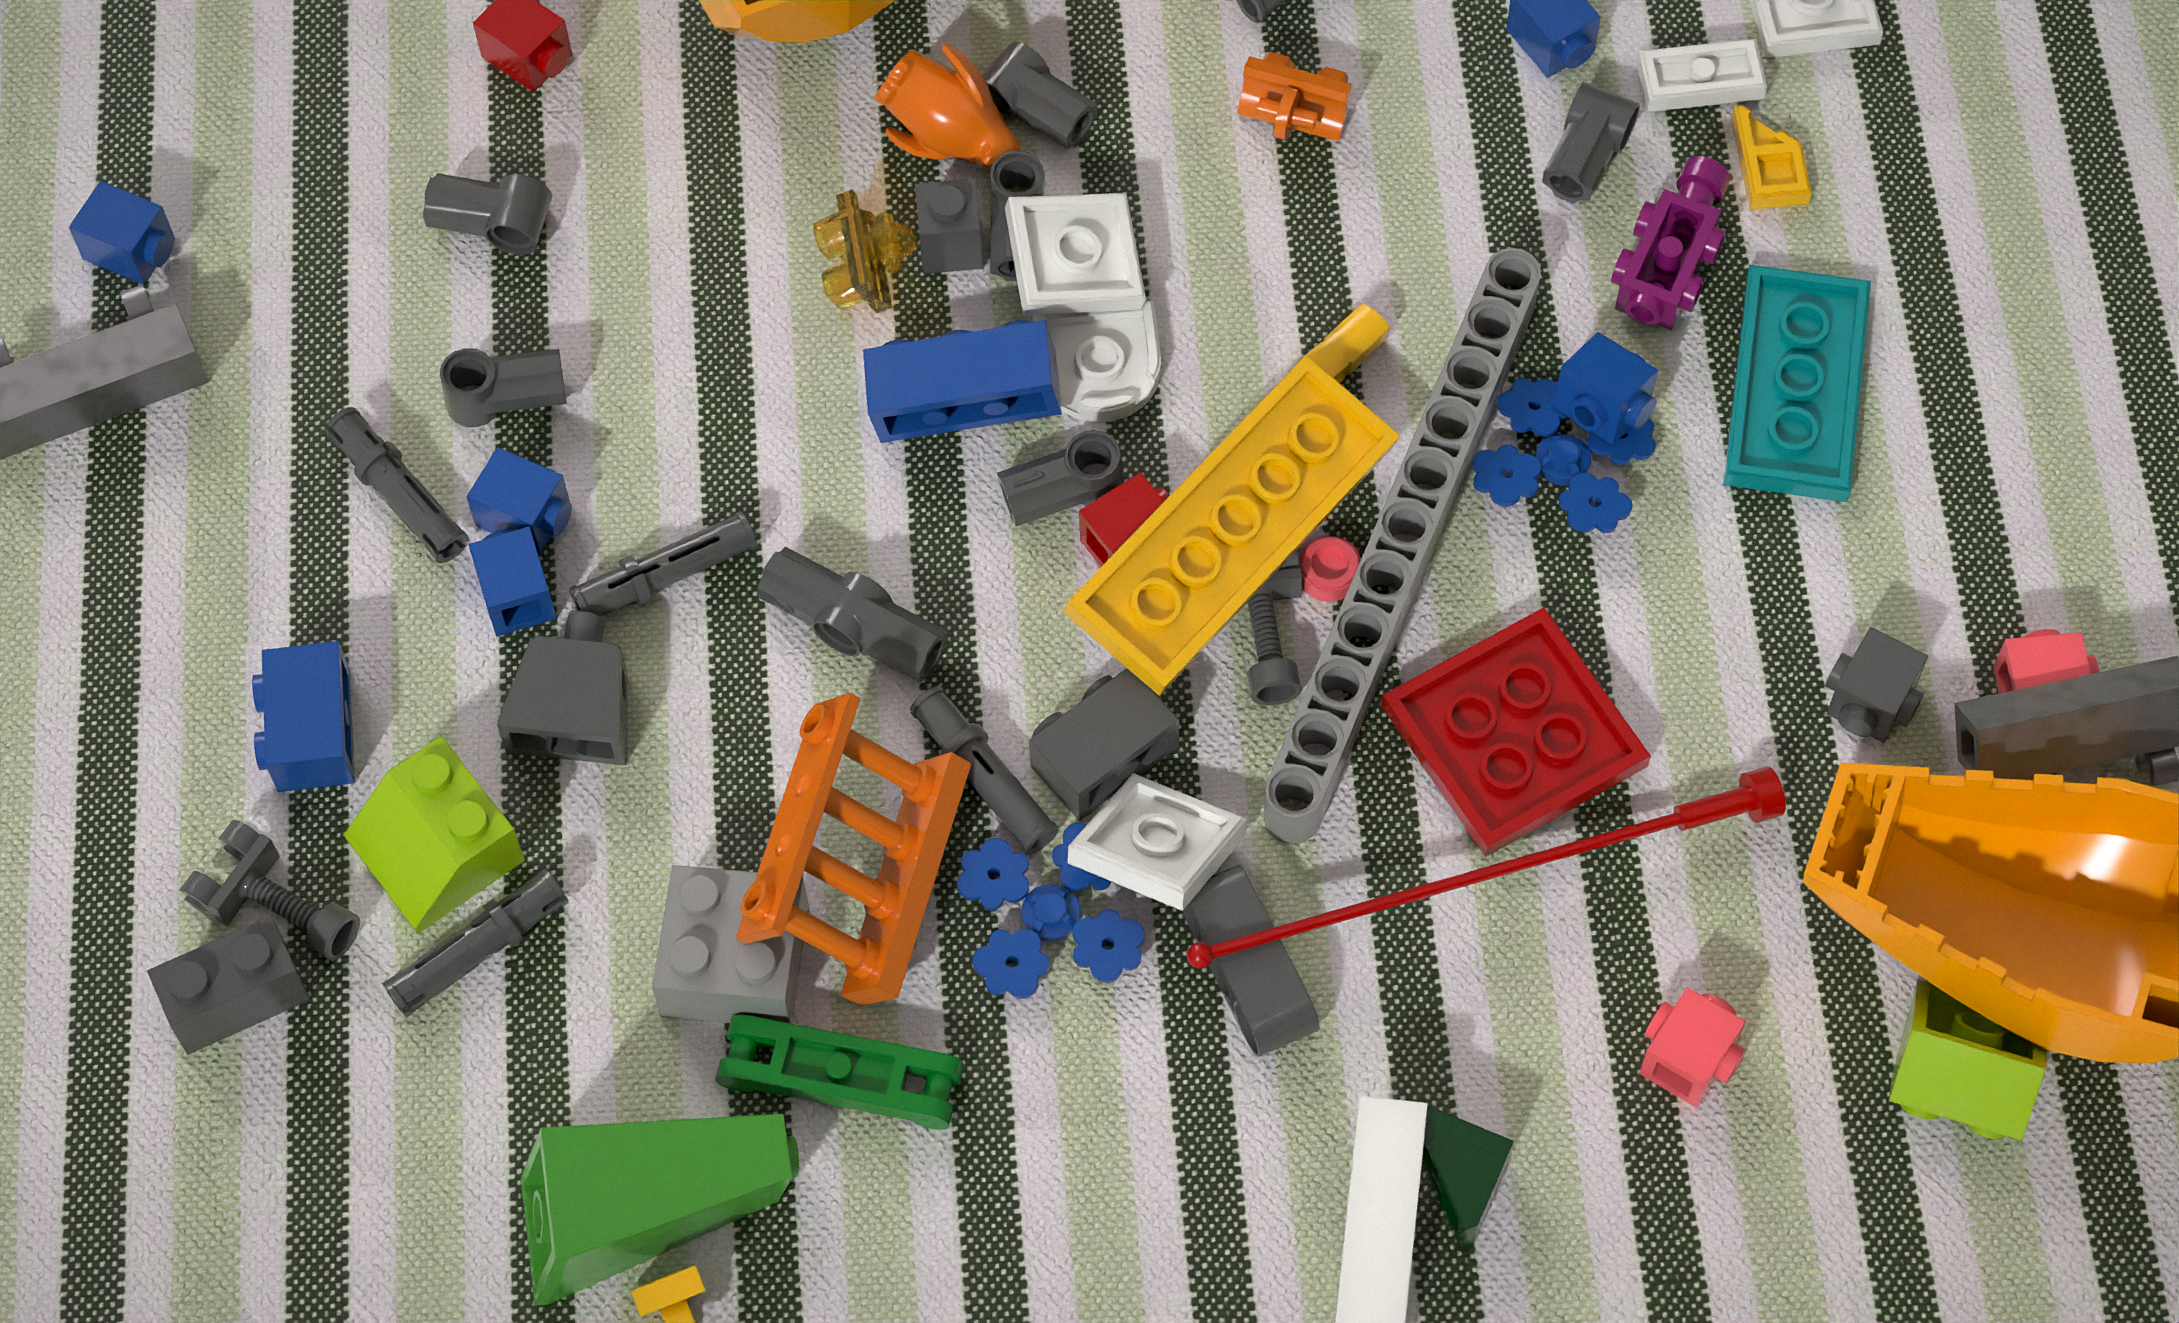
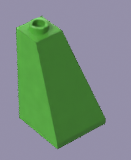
M767 1114L541 1128L521 1175L534 1306L549 1305L779 1202L793 1177L797 1176L799 1170L797 1141L795 1137L786 1136L784 1115Z

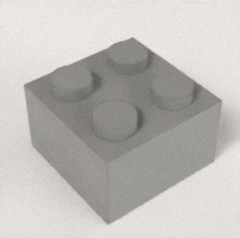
M672 865L652 984L661 1017L730 1023L734 1015H749L792 1024L804 941L784 931L783 935L749 944H744L735 939L743 917L740 910L745 893L754 883L757 872ZM802 877L793 905L809 912L808 899Z

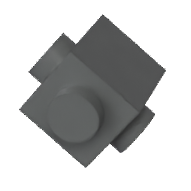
M1870 626L1854 656L1851 657L1842 653L1826 681L1825 687L1834 691L1827 715L1837 719L1845 730L1860 737L1870 736L1885 743L1895 723L1907 728L1917 711L1924 693L1915 688L1929 655Z

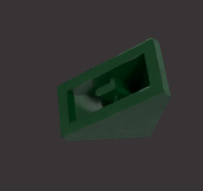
M1427 1105L1422 1165L1461 1252L1472 1248L1475 1244L1508 1166L1514 1141Z

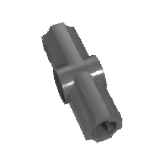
M786 546L779 552L775 551L764 567L762 578L757 586L758 598L811 625L815 634L834 650L852 657L859 656L863 652L918 682H921L926 677H930L940 662L943 650L948 642L946 630L893 603L887 591L869 577L856 572H848L843 577Z

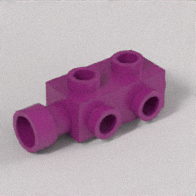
M1691 157L1685 162L1676 182L1678 194L1664 189L1657 205L1645 201L1633 231L1634 236L1641 238L1635 252L1626 248L1622 250L1611 277V283L1619 285L1615 310L1626 313L1638 323L1658 325L1671 331L1682 309L1688 312L1693 311L1705 278L1698 276L1699 270L1703 262L1712 265L1715 263L1726 236V230L1717 227L1721 210L1712 207L1721 202L1731 180L1728 170L1722 164L1707 157Z

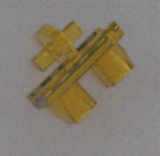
M853 189L838 194L836 199L839 212L813 223L816 243L819 250L828 260L844 254L847 256V263L827 269L821 274L824 292L837 308L865 301L876 314L891 309L893 307L886 272L895 273L900 271L903 267L901 259L909 256L914 251L916 240L913 229L905 224L895 223L891 213H881L875 216L872 212L859 208L857 194Z

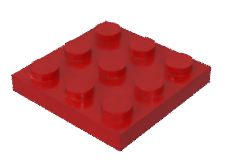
M1544 607L1382 695L1381 707L1485 857L1647 768L1651 758L1647 749Z

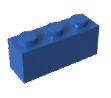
M1015 320L998 328L973 332L954 330L944 334L942 337L917 341L892 340L880 347L863 349L867 411L880 443L1062 414L1056 350L1046 320L1035 322Z

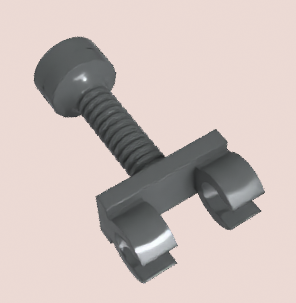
M1297 550L1247 602L1258 663L1249 669L1247 676L1251 699L1260 705L1287 703L1298 697L1302 691L1297 664L1292 660L1283 658L1273 605L1275 600L1301 597L1302 574L1299 567Z
M232 820L218 838L226 843L224 849L240 861L223 885L220 886L201 872L193 871L179 889V891L187 895L184 899L186 902L200 912L216 918L218 922L226 927L247 899L250 898L307 931V947L330 961L339 959L347 952L354 942L360 927L359 916L334 902L328 904L323 909H319L265 877L280 855L270 838L263 834H258L254 829L238 820Z

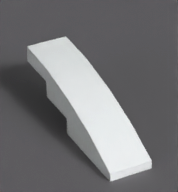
M1359 1095L1335 1323H1405L1428 1103Z

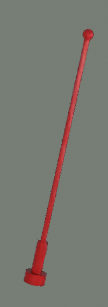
M1769 766L1741 774L1739 788L1674 806L1673 814L1211 946L1203 942H1197L1189 947L1187 960L1194 968L1203 969L1208 967L1212 960L1217 957L1678 826L1681 831H1685L1747 813L1755 823L1781 817L1786 809L1783 787L1776 772Z

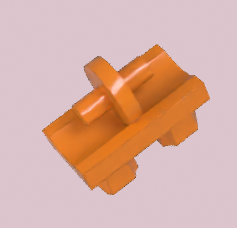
M1273 52L1267 53L1263 59L1249 56L1244 66L1243 88L1237 114L1275 124L1273 135L1278 139L1287 140L1292 129L1334 141H1340L1344 132L1352 84L1348 83L1346 72L1329 67L1318 71L1317 74L1295 69V64L1291 61L1290 57Z

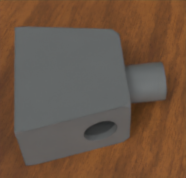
M572 612L567 618L564 638L537 636L529 641L497 723L506 753L626 766L628 757L627 669L621 647L612 643H602L605 628L603 618L590 612Z

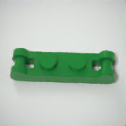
M749 1015L732 1016L726 1036L732 1042L728 1058L720 1059L715 1081L722 1087L740 1092L756 1090L910 1120L917 1125L929 1129L945 1130L949 1128L954 1108L948 1102L952 1086L959 1085L964 1066L963 1061L959 1058L941 1052ZM763 1047L774 1049L770 1065L754 1062L757 1049ZM908 1075L922 1077L926 1080L923 1094L904 1091Z

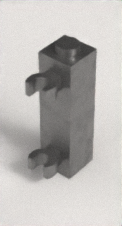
M143 284L119 293L130 318L129 321L14 362L11 353L8 352L4 338L1 335L0 460L209 383L177 303L154 311Z
M2179 656L1954 703L1957 757L1965 770L1993 771V778L2025 780L2033 778L2034 774H2052L2135 756L2136 767L2139 771L2150 769V783L2153 786L2178 781L2179 764L2174 747L2179 746Z

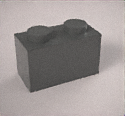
M1126 668L1114 678L1110 675L1100 678L1088 688L1080 703L1065 714L1056 712L1048 716L1036 727L1032 738L1029 739L1031 768L1080 821L1109 800L1133 773L1141 776L1179 747V719L1152 689Z
M272 915L147 970L169 1025L187 1055L311 1000Z

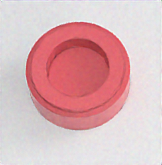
M1323 536L1309 542L1303 548L1299 557L1302 588L1304 591L1320 601L1334 602L1344 599L1361 561L1358 550L1347 540L1336 536Z

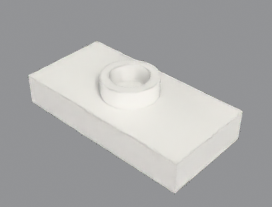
M1756 38L1639 51L1637 67L1647 112L1765 99L1767 84Z

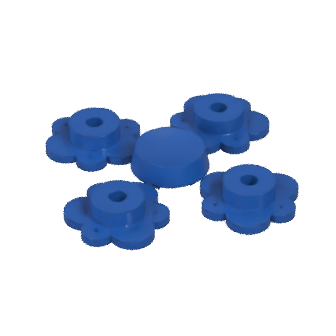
M1526 378L1515 380L1512 390L1505 391L1499 396L1497 402L1499 412L1511 418L1510 426L1513 430L1521 433L1531 430L1536 435L1547 438L1538 445L1536 457L1530 454L1519 455L1518 449L1509 444L1500 446L1497 452L1493 450L1477 452L1472 462L1473 470L1477 473L1473 480L1474 488L1481 493H1489L1490 498L1497 505L1509 507L1515 505L1519 501L1520 496L1529 498L1537 493L1538 482L1536 479L1541 474L1545 480L1552 484L1560 486L1569 485V490L1560 494L1559 506L1568 512L1567 522L1572 529L1578 532H1589L1596 528L1602 533L1613 532L1617 527L1618 520L1626 519L1631 514L1632 501L1626 494L1618 492L1619 484L1615 479L1604 477L1598 480L1595 476L1586 473L1592 461L1590 451L1601 456L1609 455L1611 461L1618 465L1629 463L1631 458L1637 460L1648 459L1654 454L1656 442L1651 436L1655 427L1653 421L1648 419L1639 430L1630 428L1613 445L1590 432L1586 445L1583 441L1571 435H1554L1559 429L1560 420L1567 417L1553 407L1557 389L1555 381L1541 379L1533 383Z
M1073 823L1069 825L1063 832V844L1057 845L1052 851V861L1061 868L1060 880L1065 887L1057 884H1045L1028 893L1029 882L1024 875L1029 868L1027 857L1022 853H1012L1010 845L1000 838H992L985 841L980 848V852L970 850L963 854L961 866L964 871L957 880V889L963 898L971 901L980 899L981 905L991 911L999 909L1004 901L1016 903L1024 899L1021 914L1023 922L1028 929H1020L1013 933L1012 936L1006 930H996L989 937V945L979 948L974 953L973 968L978 975L986 978V988L989 993L1002 995L1008 991L1013 997L1019 999L1029 998L1034 995L1039 985L1038 977L1045 975L1050 967L1048 957L1040 952L1041 940L1048 942L1059 941L1066 938L1071 932L1074 942L1078 945L1073 951L1074 962L1082 968L1090 967L1091 974L1100 982H1113L1120 977L1123 969L1134 970L1140 965L1141 953L1138 949L1144 943L1145 931L1138 921L1133 919L1121 920L1120 914L1113 909L1102 911L1098 919L1084 917L1079 920L1080 905L1071 890L1080 891L1089 885L1096 890H1104L1112 882L1068 864V846L1087 824ZM991 876H998V877H999V878L996 879V880L990 879ZM1105 945H1110L1113 948L1106 950L1103 947ZM1010 963L1017 964L1014 968H1010L1007 965Z

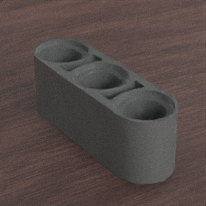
M1240 865L1213 875L1183 910L1185 919L1196 942H1203L1209 946L1274 928L1251 880ZM1281 939L1212 960L1209 968L1245 1040L1257 1057L1319 1031V1021L1314 1005Z

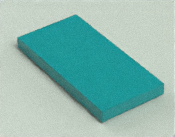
M1749 264L1746 276L1723 485L1840 502L1848 501L1851 492L1871 281Z

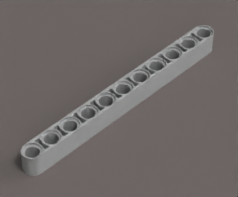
M1502 249L1493 254L1485 266L1268 777L1265 789L1263 818L1266 829L1274 838L1281 842L1290 844L1305 842L1313 837L1320 828L1534 314L1541 269L1535 257L1523 249ZM1503 285H1514V286H1516V287H1518V288H1520V289H1517V290H1509V289H1506V288H1504V287H1502V286H1503ZM1491 333L1501 338L1488 339L1480 334ZM1470 382L1475 383L1480 388L1468 389L1459 384ZM1451 432L1460 437L1450 440L1444 439L1437 434ZM1429 482L1439 488L1431 491L1422 490L1416 484ZM1400 533H1408L1417 537L1418 540L1402 542L1393 536ZM1383 584L1396 589V592L1384 595L1378 594L1371 588ZM1355 637H1366L1374 641L1375 644L1371 647L1361 648L1352 645L1348 640ZM1338 689L1347 691L1353 698L1340 702L1330 699L1325 694ZM1319 743L1328 747L1331 752L1326 755L1315 756L1308 754L1302 748L1307 744ZM1294 797L1302 799L1309 806L1303 810L1290 811L1281 807L1279 802L1285 798Z

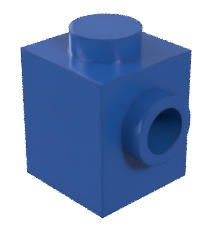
M1597 332L1561 366L1553 407L1573 419L1582 429L1593 432L1613 445L1630 428L1639 430L1652 415L1657 403V399L1652 395L1658 369L1648 364L1641 356L1629 352L1600 332Z

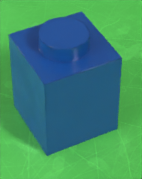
M1510 0L1506 30L1542 73L1549 78L1565 68L1574 69L1579 67L1592 56L1596 49L1601 16L1587 0Z
M102 181L97 184L68 227L83 260L143 285L146 284L156 267H161L167 262L173 250L175 240L162 206Z
M499 447L495 449L466 496L476 527L490 533L503 529L519 530L530 527L536 550L539 554L543 552L552 536L558 537L564 531L572 513V504L569 500L562 474Z
M530 527L519 530H498L490 533L481 541L468 544L496 637L557 619Z

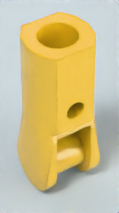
M1362 303L1330 332L1323 342H1320L1306 355L1338 383H1341L1346 375H1350L1387 340L1390 326L1376 310Z

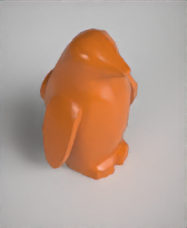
M949 44L941 46L946 57L956 70L954 71L916 50H910L898 61L874 97L878 103L883 104L912 133L909 134L887 127L885 133L896 146L917 157L935 160L958 159L977 164L986 172H991L992 164L999 156L1010 151H1020L1021 145L993 102L988 85L982 74L963 53Z

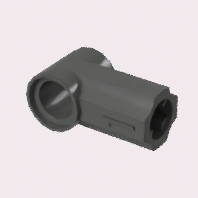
M1014 41L1010 43L982 73L992 100L1005 121L1018 117L1066 149L1071 146L1077 147L1089 134L1092 123L1098 116L1097 103L1053 76L1045 60L1030 46L1022 42Z
M1583 82L1569 108L1564 124V133L1543 172L1542 183L1553 191L1555 197L1573 204L1576 201L1590 200L1614 152L1621 153L1626 146L1635 126L1640 104Z
M1019 150L1006 152L999 156L992 164L990 172V273L1003 277L1005 281H1017L1005 213L1007 200L1009 197L1044 196L1045 174L1043 165L1034 155ZM1015 185L1028 188L1027 191L1021 193L1010 192L1006 189Z
M437 173L434 178L430 177L426 187L423 218L426 227L483 236L490 244L504 252L526 255L536 250L551 204L552 193L542 182L524 175L512 174L505 176L501 179L500 184Z
M464 348L454 351L447 356L440 368V379L447 412L457 424L465 427L486 425L499 412L567 404L559 349L489 357L485 352L478 349ZM470 385L480 386L479 388L471 391L461 390L462 388Z
M1097 430L1084 431L1076 435L1064 450L997 472L1005 503L1015 526L1080 504L1087 506L1124 483L1118 443L1106 432ZM1098 463L1108 467L1100 474L1090 475L1082 472L1083 468L1090 464Z

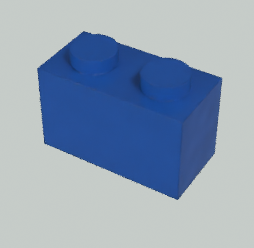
M339 641L262 650V674L253 675L252 691L257 713L264 712V731L255 732L254 750L258 769L268 770L278 792L354 784L350 668Z

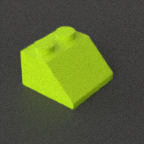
M442 735L386 772L344 834L346 841L416 934L525 861L514 828Z
M1917 980L1892 1074L1889 1101L1900 1104L1901 1108L1907 1113L1919 1118L1937 1119L1941 1116L1964 1123L1972 1132L1982 1137L2003 1139L2007 1136L2022 1141L2046 1071L2047 1050L1992 1022L1933 984Z

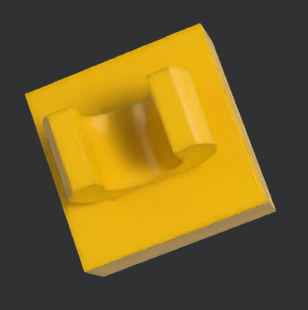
M695 1264L630 1289L640 1317L660 1309L665 1323H695L686 1299L705 1292Z

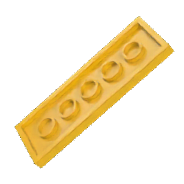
M1305 355L1066 603L1063 613L1160 696L1395 446L1401 435Z

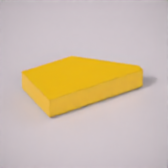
M1744 105L1734 106L1731 119L1749 210L1809 205L1812 192L1802 143L1782 130L1776 133L1751 116L1752 111Z

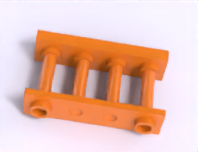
M850 692L814 704L803 719L800 727L802 741L755 881L743 897L740 909L743 917L735 939L744 944H749L783 935L784 931L794 935L845 963L847 975L840 996L859 1006H864L899 997L971 763L950 752L914 763L913 765L851 729L861 698ZM842 754L902 788L903 800L896 822L891 821L832 787ZM823 812L883 846L885 856L877 881L813 846ZM804 871L864 904L866 916L858 940L793 905Z

